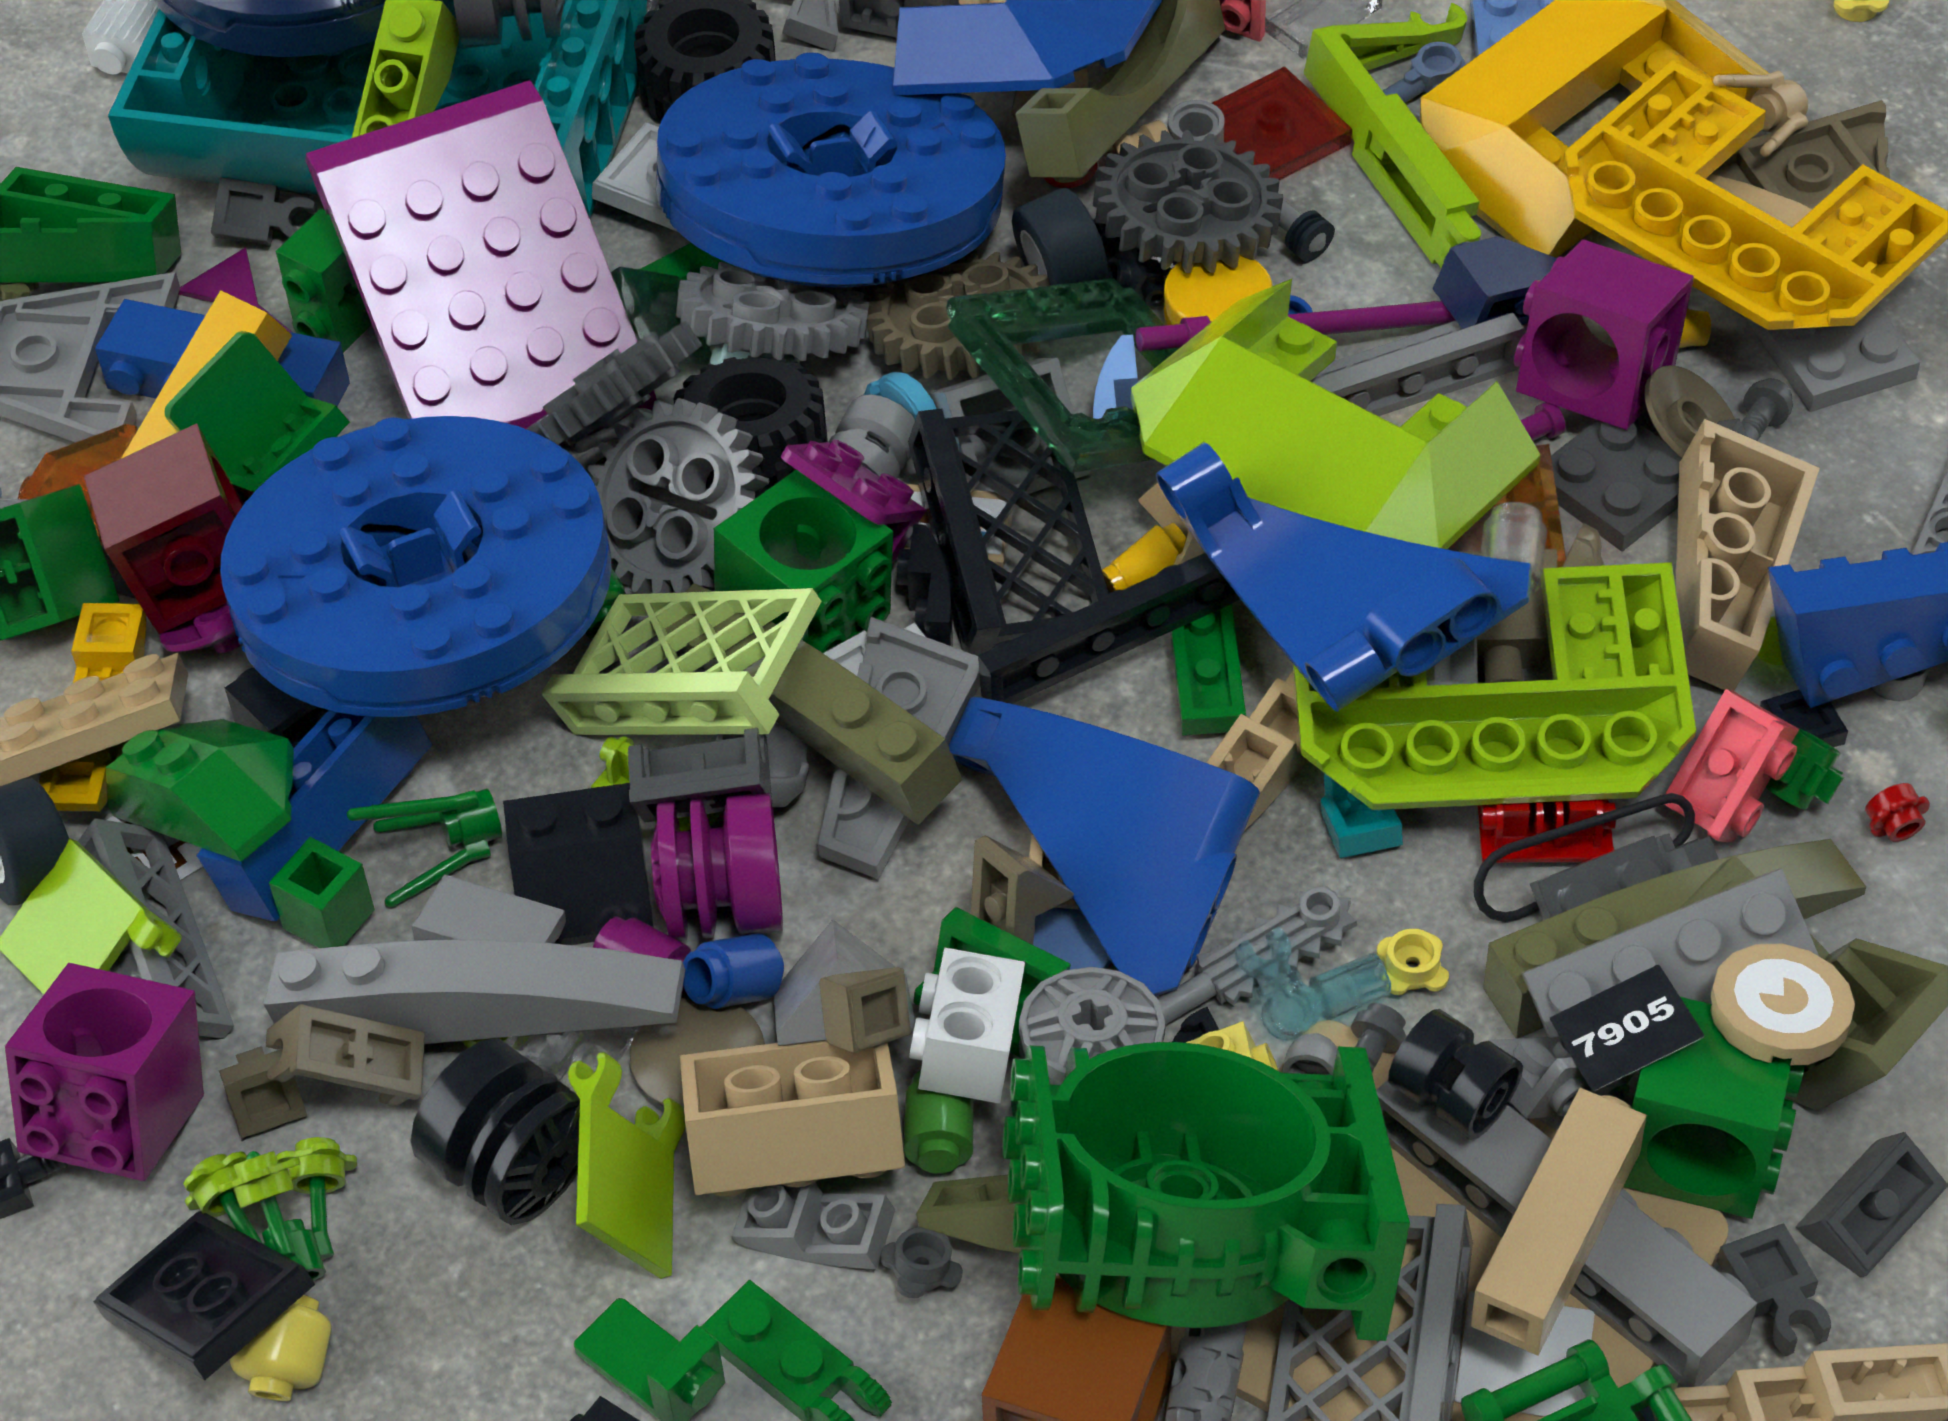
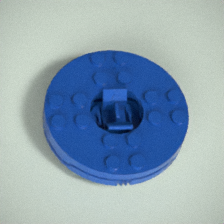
M803 53L798 55L796 59L771 62L753 59L744 62L742 68L719 74L701 82L679 97L667 110L658 129L656 192L660 207H662L663 213L666 214V218L670 220L671 225L684 238L701 250L731 265L764 277L801 285L820 287L879 285L914 277L949 265L966 256L987 239L995 228L1001 213L1006 162L1005 144L994 121L968 95L961 93L895 95L893 87L895 67L864 61L828 59L819 53Z
M432 416L410 419L391 417L383 419L373 426L356 430L340 437H330L319 441L313 449L292 460L269 477L245 502L226 535L221 553L220 568L222 586L236 636L239 637V644L244 645L242 650L246 653L247 659L265 679L290 696L313 706L334 712L372 717H408L458 709L467 706L469 701L478 703L481 697L492 698L493 692L502 694L532 679L565 655L586 633L604 603L609 589L612 570L611 552L599 493L584 467L565 449L535 432L496 420L461 416Z

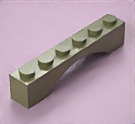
M1162 0L1127 60L1112 66L1104 78L1092 88H1041L1015 113L1030 177H1053L1056 182L1060 183L1073 182L1083 178L1088 170L1105 153L1112 149L1113 144L1129 128L1137 123V120L1153 103L1160 100L1161 95L1177 79L1182 77L1188 67L1200 55L1204 54L1208 47L1225 31L1220 1Z

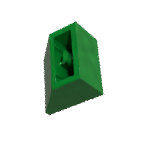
M81 484L0 508V641L79 616L83 603H115L120 601Z

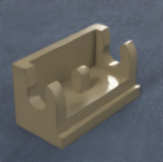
M299 1004L267 1029L266 1047L277 1050L283 1049L277 1065H272L267 1072V1077L271 1080L286 1082L295 1075H301L380 1092L379 1101L393 1106H398L407 1099L416 1100L422 1096L424 1032L302 1004Z

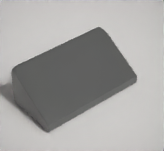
M1906 1132L1880 1138L1834 1184L1797 1224L1796 1228L1806 1239L1859 1277H1864L1869 1274L1948 1187V1183Z

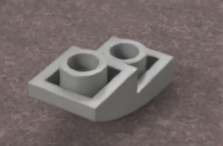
M816 1183L804 1187H788L779 1184L749 1188L746 1192L732 1238L738 1245L784 1258L829 1266L878 1269L881 1251L885 1246L895 1208L885 1194H823Z

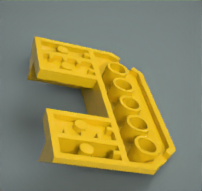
M1554 0L1423 95L1420 100V123L1480 201L1477 215L1504 238L1557 258L1594 229L1574 218L1564 162V154L1568 146L1552 134L1554 130L1618 83L1633 93L1672 59L1713 81L1716 75H1767L1770 73L1676 0ZM1724 87L1751 102L1753 95L1762 89Z
M1673 59L1565 150L1564 162L1574 218L1648 261L1693 275L1692 286L1767 330L1854 326L1948 239L1947 210L1864 164L1793 227L1788 226L1710 182L1706 178L1764 128L1766 110L1722 86L1714 85L1713 81Z

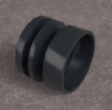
M499 1038L482 1040L461 1052L440 1073L425 1094L413 1122L410 1139L412 1150L417 1159L447 1181L458 1187L465 1185L467 1195L487 1207V1210L500 1220L511 1226L529 1222L546 1211L567 1190L578 1174L580 1098L574 1091H570L569 1087L554 1077H543L542 1068Z

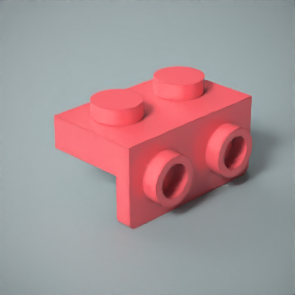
M1725 689L1665 794L1674 793L1684 796L1692 804L1695 812L1694 823L1708 831L1707 835L1716 841L1734 843L1738 835L1746 837L1759 820L1764 804L1758 800L1770 779L1779 780L1791 765L1797 752V746L1792 744V741L1799 729L1733 690ZM1664 804L1685 817L1683 809L1678 804Z

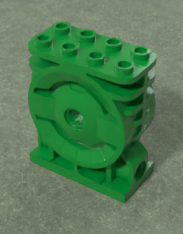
M1153 1042L1134 1044L1106 1051L1090 1059L1087 1048L1071 1047L1067 1059L1065 1079L1061 1085L1050 1084L1044 1046L1028 1045L1025 1059H1013L1010 1093L1011 1101L1018 1102L1016 1117L1006 1116L1003 1157L1004 1159H1011L1008 1170V1202L1020 1203L1015 1204L1013 1214V1247L1025 1248V1250L1021 1249L1019 1254L1018 1293L1019 1295H1030L1033 1310H1050L1056 1273H1058L1073 1288L1075 1306L1078 1312L1093 1313L1096 1304H1099L1116 1313L1150 1323L1175 1327L1208 1328L1238 1324L1258 1318L1275 1310L1290 1299L1303 1308L1351 1310L1357 1340H1387L1410 1221L1366 1048L1338 1046L1333 1075L1281 1073L1245 1055L1192 1043Z

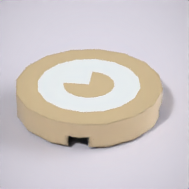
M1783 943L1755 944L1733 952L1718 967L1710 996L1712 1001L1710 1011L1714 1025L1731 1045L1754 1059L1769 1063L1772 1062L1773 1056L1782 1059L1792 1058L1790 1065H1809L1830 1057L1846 1041L1855 1007L1849 983L1831 963L1809 950Z

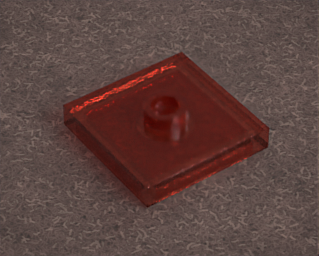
M1285 66L1212 102L1224 115V142L1235 141L1234 153L1237 155L1248 151L1255 152L1254 165L1268 164L1270 166L1269 178L1281 180L1352 143V128Z

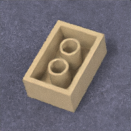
M827 1040L779 1046L778 1043L680 1055L685 1124L695 1195L713 1193L725 1197L735 1196L749 1188L779 1184L788 1187H804L815 1183L818 1179L848 1175L858 1178H873L884 1174L888 1170L905 1168L898 1096L888 1042L855 1053L834 1046Z

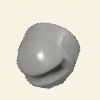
M1319 1033L1305 1034L1298 1037L1287 1050L1282 1073L1333 1075L1338 1047L1331 1039Z

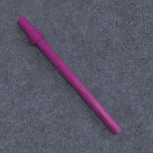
M1442 301L1288 314V317L1306 324L1324 335L1439 325L1456 321ZM1208 316L1186 317L1181 319L1180 324L1137 328L1135 334L1137 349L1139 352L1180 348L1212 321H1210Z

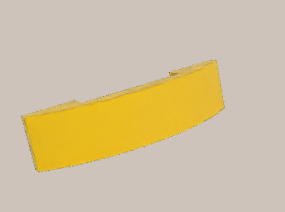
M83 603L71 649L76 664L73 683L90 676H98L102 681L124 673L123 670L128 664L144 657L147 615L140 604ZM128 741L41 772L39 784L53 800L57 810L100 812L107 803L106 767L123 754L122 749Z

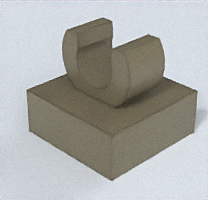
M260 1046L237 1054L238 1064L219 1070L241 1138L307 1116L295 1076L286 1082L271 1080L267 1077L270 1067L277 1065L283 1049L264 1054L263 1048Z

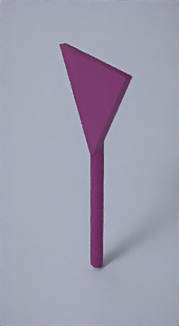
M246 247L180 287L178 295L214 302L221 290L267 312L288 332H292L258 304Z

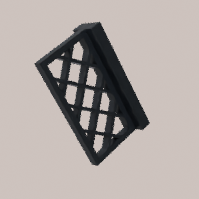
M1055 405L945 418L942 408L918 412L908 439V445L925 509H927L926 512L932 535L940 548L947 568L951 606L965 652L978 656L992 649L993 645L1006 640H1013L1046 625L1058 616L1073 613L1056 602V599L1068 582L1091 596L1092 603L1102 600L1108 594ZM1042 426L1048 447L1039 458L1012 441L1011 438L1018 429ZM976 435L994 448L984 462L979 464L959 451L955 437ZM1001 452L1030 469V472L1018 488L989 470ZM1050 457L1052 459L1053 466L1047 463ZM966 474L972 477L969 482H967ZM1037 475L1060 488L1063 500L1055 511L1025 493ZM979 482L1009 500L997 518H994L973 504L971 493ZM1016 505L1046 523L1033 542L1004 524ZM1065 510L1067 512L1068 519L1062 516ZM980 527L987 531L983 537ZM1053 528L1076 543L1078 555L1071 565L1040 547ZM994 536L1024 554L1011 573L988 559L986 547ZM1031 559L1061 577L1049 596H1046L1018 578ZM1080 565H1082L1084 574L1077 570ZM995 581L1002 585L999 591H997ZM1009 590L1039 608V611L1031 621L1006 624L1001 601ZM1046 614H1048V615H1050L1051 617H1053V618L1043 619Z

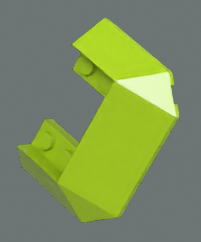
M1292 279L1238 300L1131 387L1130 398L1133 411L1137 413L1140 423V441L1143 454L1168 466L1205 442L1218 454L1232 479L1234 480L1237 477L1240 479L1249 498L1355 530L1442 549H1448L1539 464L1541 456L1498 381L1491 385L1468 407L1438 393L1400 427L1311 382L1314 377L1335 360L1337 341L1306 324L1288 317Z
M1672 562L1543 568L1541 587L1553 680L1427 686L1426 671L1415 676H1404L1397 672L1337 712L1326 703L1293 664L1301 755L1372 810L1637 798L1687 746L1696 734Z

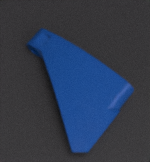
M1205 442L1161 469L1155 475L1165 497L1222 576L1300 673L1326 703L1337 712L1397 672L1404 676H1415L1430 669L1529 603L1532 575L1530 563L1473 555L1385 537L1301 515L1249 498L1238 477L1234 480L1232 479L1218 454Z
M980 697L969 698L948 745L954 760L969 769L996 777L1063 884L1074 893L1073 900L1116 970L1144 983L1154 996L1177 990L1186 968L1191 969L1197 960L1196 954H1199L1225 895L1237 860L1235 851L1260 795L1259 789L1250 781L1232 772L1108 729L1020 705Z

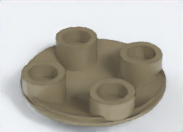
M689 997L680 1000L676 1023L641 1025L638 1028L630 1048V1065L635 1081L649 1098L663 1106L664 1099L671 1098L684 1108L680 1055L764 1045L765 1042L762 1031L755 1019L739 1005L713 1009L705 1004H697Z

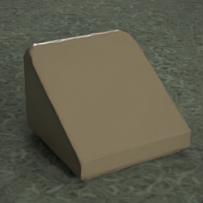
M894 967L835 974L820 979L819 986L825 1036L830 1044L855 1053L911 1035L904 969Z

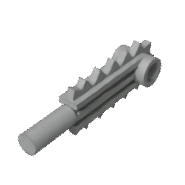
M1328 886L1314 887L1306 892L1300 891L1299 903L1290 907L1278 904L1277 915L1271 920L1255 917L1254 930L1249 933L1233 929V938L1230 944L1224 946L1211 942L1210 953L1196 954L1199 974L1179 985L1177 990L1157 998L1160 1001L1166 1024L1214 996H1217V1000L1221 1005L1228 1001L1233 1006L1240 996L1253 999L1254 985L1263 982L1275 985L1276 972L1281 969L1297 972L1298 959L1308 956L1320 959V950L1331 948L1334 945L1342 946L1343 932L1357 926V920L1348 913L1351 898L1338 897Z

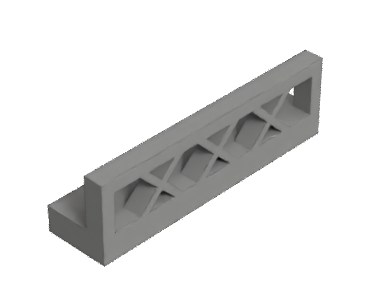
M1514 313L1464 329L1460 327L1457 321H1453L1335 360L1314 377L1311 382L1377 416H1381L1432 399L1438 393L1444 395L1519 370L1518 367L1514 366V355L1518 343L1523 336L1524 328Z
M94 818L78 842L151 912L181 934L182 939L175 950L183 955L187 967H184L171 956L169 958L163 957L155 949L150 951L142 949L130 940L109 971L195 990L196 1002L203 1009V1012L197 1011L199 1036L224 1039L234 1027L164 834L139 825ZM126 847L145 850L151 868L149 869L132 856ZM142 890H145L166 907L169 915L168 918L145 901Z

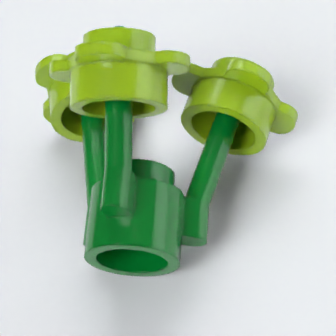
M312 1137L300 1140L295 1144V1151H283L275 1155L274 1151L262 1155L256 1151H251L248 1155L241 1151L228 1156L225 1154L213 1155L197 1164L185 1179L183 1185L190 1192V1195L185 1199V1204L190 1210L201 1209L203 1214L207 1213L213 1217L227 1213L236 1230L262 1243L242 1209L243 1207L260 1202L268 1224V1228L262 1232L265 1242L262 1244L304 1266L312 1280L315 1281L326 1273L322 1259H327L334 1255L327 1231L326 1193L336 1191L345 1185V1171H350L357 1167V1157L340 1151V1145L335 1140L325 1137ZM291 1190L310 1194L311 1230L305 1229L301 1219L284 1221L275 1196Z

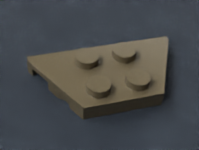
M1880 100L1809 121L1806 127L1792 133L1767 157L1760 154V148L1775 132L1752 138L1712 174L1748 183L1799 202L1811 209L1817 206L1862 164L1890 179V170L1886 165L1889 153L1888 137H1885L1884 126L1886 105Z

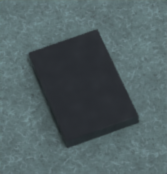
M198 1211L100 1293L93 1302L105 1320L201 1379L206 1380L309 1291L315 1283L301 1264L213 1216Z

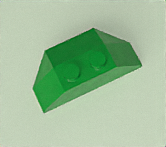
M217 719L171 725L156 731L147 730L131 738L122 749L123 754L106 767L107 803L114 817L240 862L291 821L292 806L288 801V797L293 783V746L288 738L232 721Z

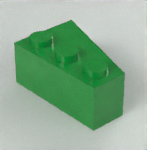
M15 167L0 183V283L117 282L165 274L181 255L175 194L22 167Z

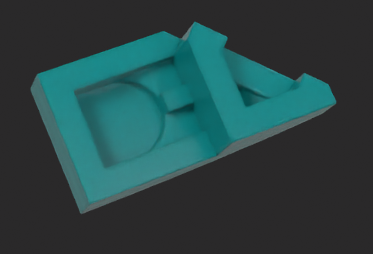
M1324 773L1325 795L1320 800L1321 814L1340 858L1403 845L1402 823L1394 809H1370Z

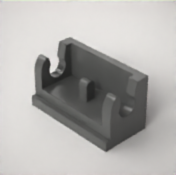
M758 728L745 729L744 737L656 750L643 748L642 744L628 747L630 803L644 823L657 821L658 803L675 802L678 818L690 816L691 800L701 799L706 814L724 812L727 797L771 793L772 798L767 737L765 734H759Z

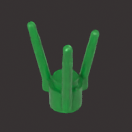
M488 788L476 792L472 790L455 796L351 808L346 813L350 821L382 819L373 824V829L377 833L441 822L448 845L453 846L461 843L464 848L388 895L384 903L389 908L397 906L442 879L444 874L449 875L469 862L491 856L488 842L502 837L499 815Z

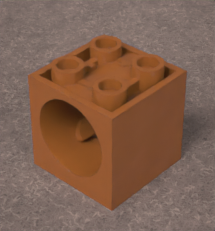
M1057 1275L1049 1311L1033 1310L1030 1295H1022L981 1395L983 1421H1157L1171 1385V1326L1134 1319L1116 1313L1099 1304H1096L1093 1313L1078 1312L1075 1306L1073 1288Z

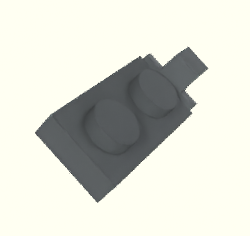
M1668 833L1656 838L1655 836L1643 838L1530 883V887L1542 918L1545 920L1609 893L1719 858L1710 836L1699 840L1695 839L1675 847Z

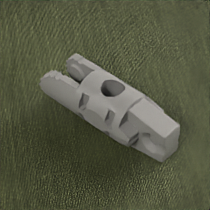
M1247 1321L1219 1327H1186L1184 1337L1180 1339L1165 1421H1231L1244 1357L1242 1347Z

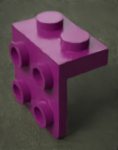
M833 439L831 443L810 441L808 444L787 445L781 455V458L786 463L868 520L878 525H886L893 531L892 565H894L900 548H904L912 535L913 525L919 523L927 510L911 499L914 491L894 476L882 473L879 477L861 465L865 459L864 456L842 441Z

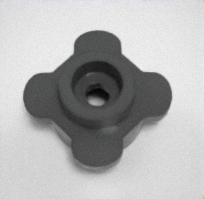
M922 1227L911 1228L903 1232L896 1242L888 1243L881 1251V1263L893 1270L898 1279V1292L908 1298H919L925 1292L932 1291L941 1285L949 1288L955 1287L960 1283L963 1274L961 1265L951 1261L952 1246L948 1238L944 1234Z

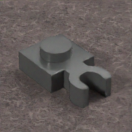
M220 177L211 234L215 238L271 246L273 230L282 231L289 239L298 230L292 226L294 216L299 212L316 213L318 207L311 199L301 196L292 197L284 203H278L280 190L274 185Z
M1784 1223L1720 1246L1717 1257L1718 1264L1723 1272L1737 1278L1745 1286L1750 1297L1757 1302L1754 1317L1770 1313L1774 1320L1772 1339L1781 1353L1788 1356L1795 1351L1798 1339L1790 1327L1793 1324H1803L1809 1327L1819 1344L1827 1341L1831 1329L1830 1316L1821 1304L1808 1299V1297L1815 1295L1818 1280Z

